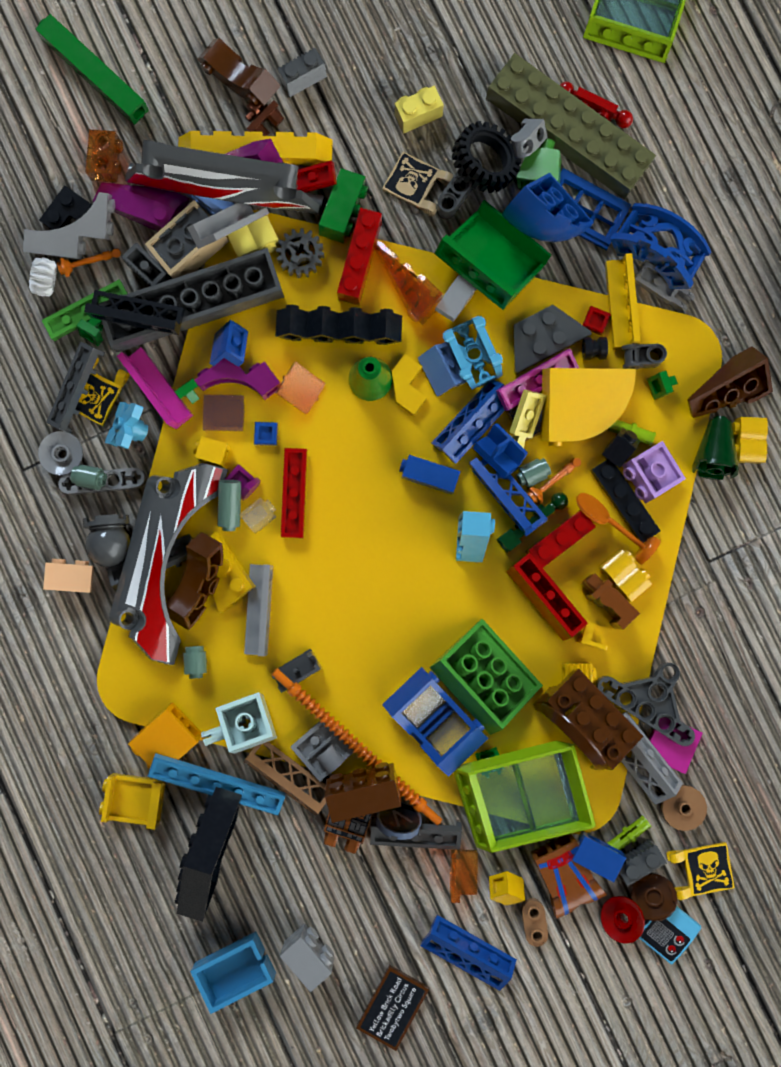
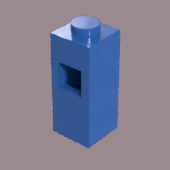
M409 455L407 460L403 459L399 472L403 473L402 479L451 495L454 493L460 474L458 470Z

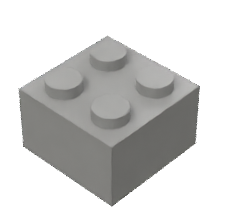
M304 923L284 941L280 957L311 993L332 974L334 953L327 944L323 945L320 942L316 930L311 926L308 928Z

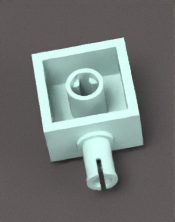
M259 692L215 708L220 726L201 732L202 738H206L203 739L205 746L225 739L228 751L233 754L277 738L264 695ZM246 718L251 720L248 728L243 726L246 723Z

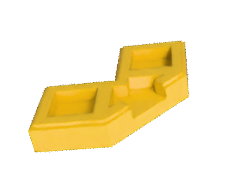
M404 354L392 370L395 398L399 406L415 416L426 401L427 396L410 384L423 366Z

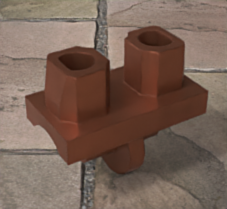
M275 100L262 113L260 110L264 106L258 104L255 106L250 102L246 105L249 113L245 118L249 122L253 117L256 118L246 128L247 132H263V136H268L270 132L262 124L268 120L276 128L284 119L277 109L278 104Z

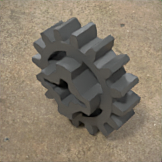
M303 228L300 229V233H296L292 229L291 236L285 233V241H278L282 248L276 249L277 254L281 255L277 257L278 263H282V270L288 269L289 276H292L295 272L297 278L301 277V273H305L306 277H309V271L317 273L315 266L322 267L320 259L325 257L324 252H322L324 249L323 243H319V237L315 236L312 238L313 233L311 230L304 234ZM310 245L314 247L315 255L310 251ZM302 251H304V254H300L299 256H297L296 253H301ZM286 252L292 256L290 262L286 258Z

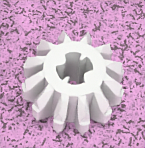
M35 258L33 260L29 279L31 293L43 297H50L53 294L57 274L55 261L47 258Z

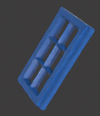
M563 168L560 176V185L562 186L563 183H566L579 190L575 198L577 204L583 193L599 201L594 212L580 204L578 205L584 212L592 215L590 218L593 222L597 218L611 226L606 236L590 227L579 236L607 251L611 244V236L613 233H617L632 204ZM603 204L619 212L614 222L598 214Z

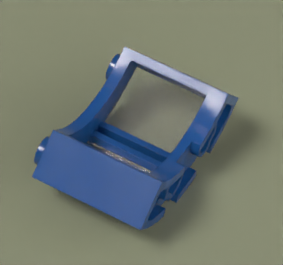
M421 667L382 705L391 717L418 741L420 747L449 777L489 738L482 732L485 727L476 718L472 721L438 685L441 680L432 671L427 673Z

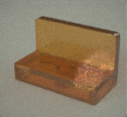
M451 850V903H460V895L477 894V850Z

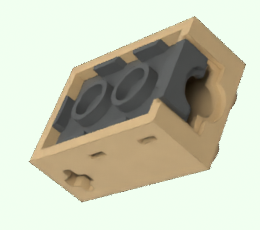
M195 200L145 243L173 279L195 272L229 242L225 236L202 248H197L187 227L209 216Z

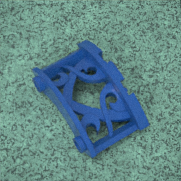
M634 203L630 215L618 233H613L610 238L617 256L632 253L634 259L642 262L646 259L655 265L654 269L665 279L670 289H691L694 284L692 279L704 258L711 253L706 240L688 221L667 209L647 203ZM667 231L671 233L677 248H663L658 245V240L653 232Z

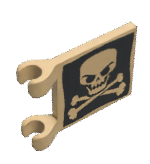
M402 152L382 190L421 209L429 216H434L437 212V205L427 201L426 198L436 180L447 186L453 178V174Z

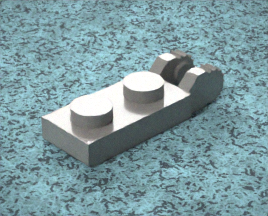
M645 261L635 276V283L668 305L670 304L677 311L684 313L688 307L675 298V295L678 293L680 297L691 302L695 298L694 294L688 289H670L665 279L654 269L655 266Z

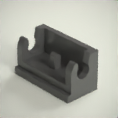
M309 649L278 669L293 683H299L319 671L322 666L313 651ZM277 681L280 692L286 691L287 689Z

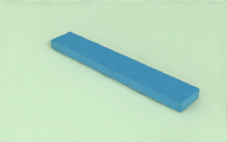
M157 753L154 755L147 777L208 795H213L216 787L242 795L241 805L274 815L279 814L286 797L285 792Z

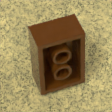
M383 762L375 765L374 768H358L353 770L352 773L345 775L337 773L326 779L325 799L331 822H339L401 807L400 787L394 764Z

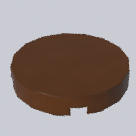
M656 873L646 875L635 882L631 891V900L639 906L644 919L663 921L669 918L676 909L678 902L677 892L673 884L662 875Z

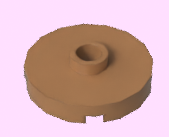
M682 784L676 796L661 802L660 809L665 821L677 830L689 831L696 829L703 823L707 814L705 798L700 791L690 785ZM683 805H688L686 812H682Z

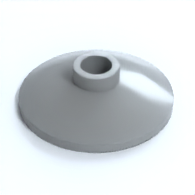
M57 431L47 435L42 440L38 449V458L42 467L49 473L67 475L71 473L74 466L81 464L83 448L80 441L71 433ZM62 451H66L65 458L60 457Z

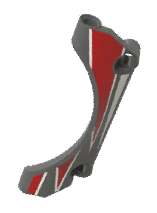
M143 140L141 164L130 163L126 172V182L130 184L279 210L322 216L325 202L324 195L297 190L298 165L281 162L274 163L166 145L150 140Z
M201 463L176 471L173 478L153 475L146 482L109 618L113 624L131 630L129 638L151 660L169 665L175 664L181 639L170 620L165 600L164 582L168 557L179 532L190 517L206 503L218 497L219 480H225L228 472L225 468ZM161 481V482H162V488H161V490L159 491V489H158V484H159V482ZM126 613L125 619L121 622L122 615Z

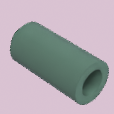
M219 480L218 526L222 527L223 531H235L236 527H240L241 481Z

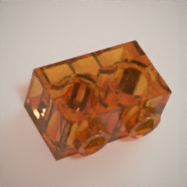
M89 129L86 174L91 181H118V175L121 174L122 170L119 157L120 153H123V141L120 140L116 131ZM110 143L109 147L103 148L105 144ZM109 164L106 169L101 170L103 165Z

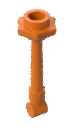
M115 248L112 251H104L101 254L74 262L61 257L60 261L57 262V267L61 275L65 274L66 277H69L74 267L102 260H110L113 257L118 258L121 255V250Z
M579 458L571 459L570 463H567L561 471L539 489L534 487L527 488V495L535 504H542L543 492L566 474L571 473L575 467H579L581 460Z

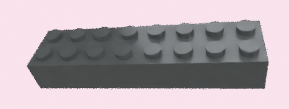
M268 248L123 295L183 307L185 310L180 332L284 298ZM110 300L98 303V305L110 307L112 303ZM128 302L118 307L119 310L129 312L134 310L132 304ZM146 307L140 311L141 314L149 316L157 314L152 307ZM169 311L162 317L176 321L177 312ZM102 320L109 345L116 352L172 335Z

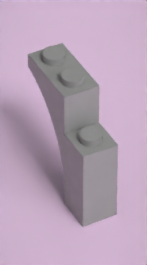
M99 192L90 209L81 218L65 227L46 231L24 229L23 252L82 259V255H85L86 242L83 241V237L110 240V236H113L114 223L111 222V213L115 211V200L112 199V195Z

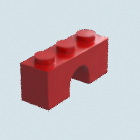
M579 510L525 552L527 554L531 553L541 567L544 568L596 528L591 519Z

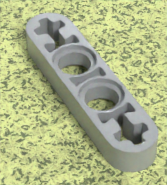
M138 468L104 470V473L107 475V481L100 490L83 487L80 490L81 487L76 485L71 486L70 490L65 487V483H69V479L71 480V474H67L60 478L58 486L63 493L69 495L138 489L145 485L147 476L144 471ZM123 473H125L127 478L134 477V473H137V475L141 476V479L137 480V484L132 480L125 481ZM113 474H117L120 479L116 486H110L108 483L109 477Z

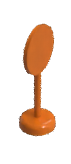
M580 493L576 497L578 507L589 519L599 524L610 523L640 547L635 555V559L639 564L645 563L659 547L661 540L658 537L653 536L645 541V543L641 542L612 519L605 506L592 495Z

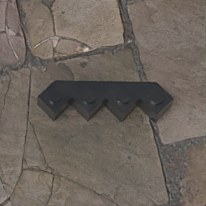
M286 305V308L277 310L275 337L291 341H302V338L313 339L315 342L332 343L333 340H343L345 343L351 344L376 341L377 345H388L401 342L402 315L393 313L392 309H381L378 313L368 314L362 312L361 308L352 307L349 308V311L338 313L331 311V308L327 306H319L316 310L304 311L299 309L297 305Z

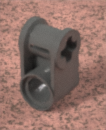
M628 344L622 346L625 360L623 369L656 368L667 356L666 348L661 344ZM650 352L658 353L659 360H653L650 357Z

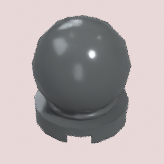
M118 514L95 516L94 521H89L87 517L83 518V528L90 530L86 537L85 548L88 557L94 563L101 567H114L125 561L130 537L123 528L130 525L129 515H123V519H119Z

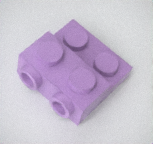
M663 441L622 465L624 477L632 481L636 488L635 495L645 503L655 499L686 479Z

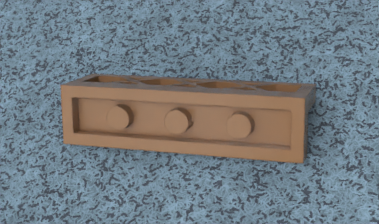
M266 742L255 746L244 760V763L285 792L313 815L319 814L326 804L325 797L319 803L312 798L311 788L317 787L325 791L326 785L321 781L319 782L315 776L271 743ZM261 745L270 750L271 759L261 760L255 755ZM284 760L288 763L289 772L282 774L277 772L275 761ZM293 775H304L307 786L297 787L294 784ZM284 776H290V781Z

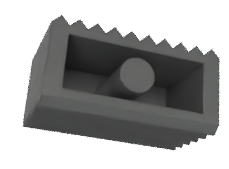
M313 48L309 52L301 54V57L297 56V59L294 58L293 61L286 62V65L278 67L280 82L289 97L327 77L326 65L317 49Z
M135 243L122 256L127 266L149 287L172 279L167 271L138 243Z
M647 839V842L643 841V844L639 843V846H635L631 851L624 852L626 860L619 872V876L628 887L667 864L658 846L650 839Z

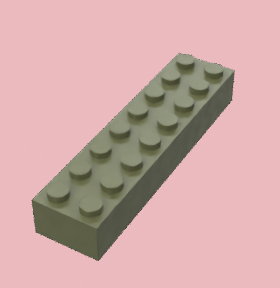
M516 53L511 56L488 86L486 99L520 124L525 118L544 119L547 137L555 141L554 149L559 150L562 155L624 200L656 157L653 152Z

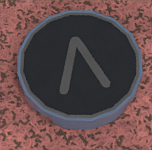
M401 802V807L377 812L376 825L386 836L390 838L395 836L398 840H406L418 834L421 827V816L411 805Z

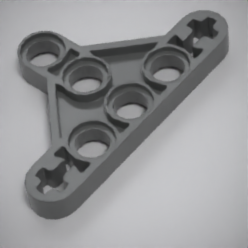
M664 662L657 668L653 676L620 683L609 676H602L597 680L596 687L608 700L681 746H689L694 742L695 733L689 726L680 721L673 687L680 676V670L676 664ZM667 666H671L674 669V676L670 679H666L663 676V670ZM610 681L609 685L615 690L618 689V686L621 687L616 692L614 699L612 698L614 693L606 690L603 692L604 687L601 686L603 682L607 683ZM659 685L662 688L663 693L659 698H654L651 695L653 686ZM624 692L630 693L632 697L631 702L627 705H623L620 702V696ZM644 704H647L651 709L647 717H642L639 714V709ZM667 717L669 719L670 725L667 729L659 727L658 722L660 718ZM676 728L682 732L686 731L688 738L681 739V736L673 732V730Z

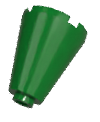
M366 357L360 359L352 366L349 373V385L358 398L365 401L378 400L385 397L391 389L393 382L392 372L389 366L381 359Z

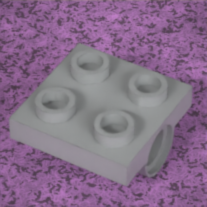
M318 722L291 745V749L319 782L335 771L353 754V749H348V744L344 745L343 740L339 741V736H334V731L329 732V727L325 728L324 722Z

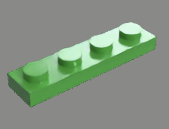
M120 279L99 290L118 295L128 294ZM94 293L42 319L53 341L77 330L76 325L81 319L86 322L91 319L84 310L86 303L92 304ZM100 297L99 303L107 301L109 299Z

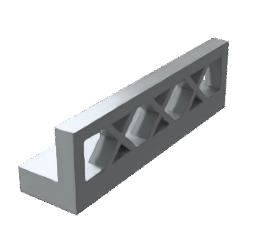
M236 203L187 227L199 249L269 214V211L266 207L254 213L251 205Z
M250 564L249 577L256 587L248 592L244 654L267 656L273 566Z
M628 712L622 713L644 737L631 750L635 755V759L625 756L621 762L655 805L676 796L683 784ZM638 767L646 769L649 777L641 775ZM652 785L660 787L664 794L658 796L652 789Z

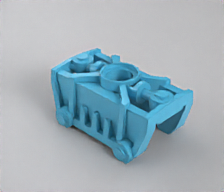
M476 316L452 329L450 328L444 331L442 336L444 341L450 344L460 366L459 375L461 379L466 380L472 390L503 375L501 365L503 358L501 354L496 353L485 329L486 321L482 316ZM473 324L477 332L475 342L473 338L468 336L469 325ZM454 332L464 337V346L458 344ZM475 348L480 351V356L473 360L468 357V352ZM484 361L492 365L496 375L491 376L487 371H484ZM473 366L475 370L480 372L477 384L471 373Z

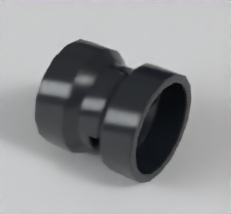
M591 337L583 338V360H590L595 358V356L599 360L607 359L608 340L606 337H599L597 340H593Z

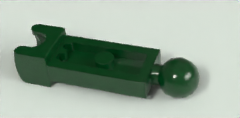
M557 492L551 497V502L544 507L541 504L538 508L548 517L556 509L562 510L566 508L568 497L562 492ZM532 512L534 516L528 519L531 524L540 519L534 512ZM516 524L514 525L516 530L509 529L496 539L507 553L522 542L520 538L524 534Z

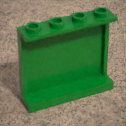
M486 200L482 201L479 209L452 235L448 236L446 234L441 239L434 253L502 310L534 279L552 256L551 253L531 237L513 227L502 216V213Z

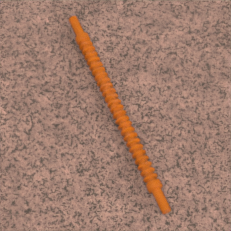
M278 668L272 672L271 675L288 690L287 693L291 697L295 696L296 701L300 700V705L306 706L305 710L310 709V714H315V719L319 718L320 723L324 722V727H329V732L334 731V736L338 735L339 741L343 740L344 745L348 744V749H353L354 754L358 753L357 757H362V762H367L368 767L372 766L374 768L375 765L382 763L381 759L377 760V755L373 756L372 751H367V746L363 747V742L358 743V738H353V733L349 734L348 729L344 730V725H339V721H335L334 716L330 717V712H325L324 707L320 708V703H315L316 699H311L310 694L306 695V690L302 691V687L297 682L293 683ZM398 776L400 796H405L404 800H409V805H413L417 812H422L435 825H439L442 822V818L427 805V801L423 797L419 798L418 793L414 794V789L410 790V785L405 786V781H400L401 777Z

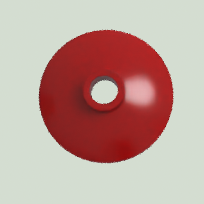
M615 896L608 899L601 909L602 926L613 940L629 944L641 937L645 927V920L641 909L633 900L624 896ZM623 914L627 916L628 921L624 920Z

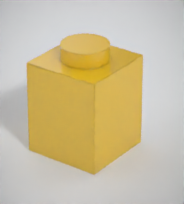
M201 436L200 441L195 443L193 453L196 454L195 458L199 461L224 468L230 446L227 443Z

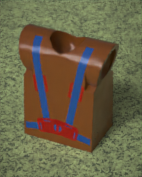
M572 834L562 836L530 852L549 891L555 919L573 912L581 904L592 903L607 896L594 879L591 871L572 861L579 846Z

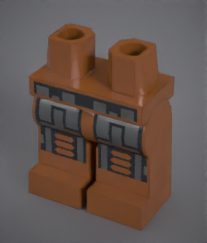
M594 573L593 575L590 574L581 583L589 592L585 596L590 601L593 600L598 607L604 608L613 618L609 623L614 629L624 630L640 614L617 589L611 587L613 583L609 579L601 580Z
M373 813L334 823L331 822L330 814H328L324 828V844L335 847L338 837H343L347 839L344 850L355 854L360 843L363 844Z

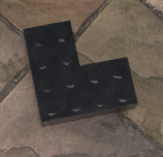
M216 787L213 795H208L204 808H206L204 814L201 813L197 821L196 827L198 829L196 834L192 833L188 844V854L184 853L180 863L181 870L176 889L178 893L174 902L178 904L176 914L203 922L218 883L225 850L238 818L241 794Z

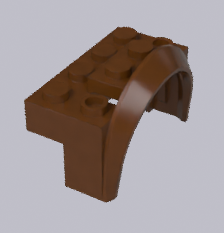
M580 669L572 670L558 686L549 687L533 704L536 711L550 719L572 740L592 763L590 768L594 770H613L644 737ZM576 703L577 705L565 716V713Z

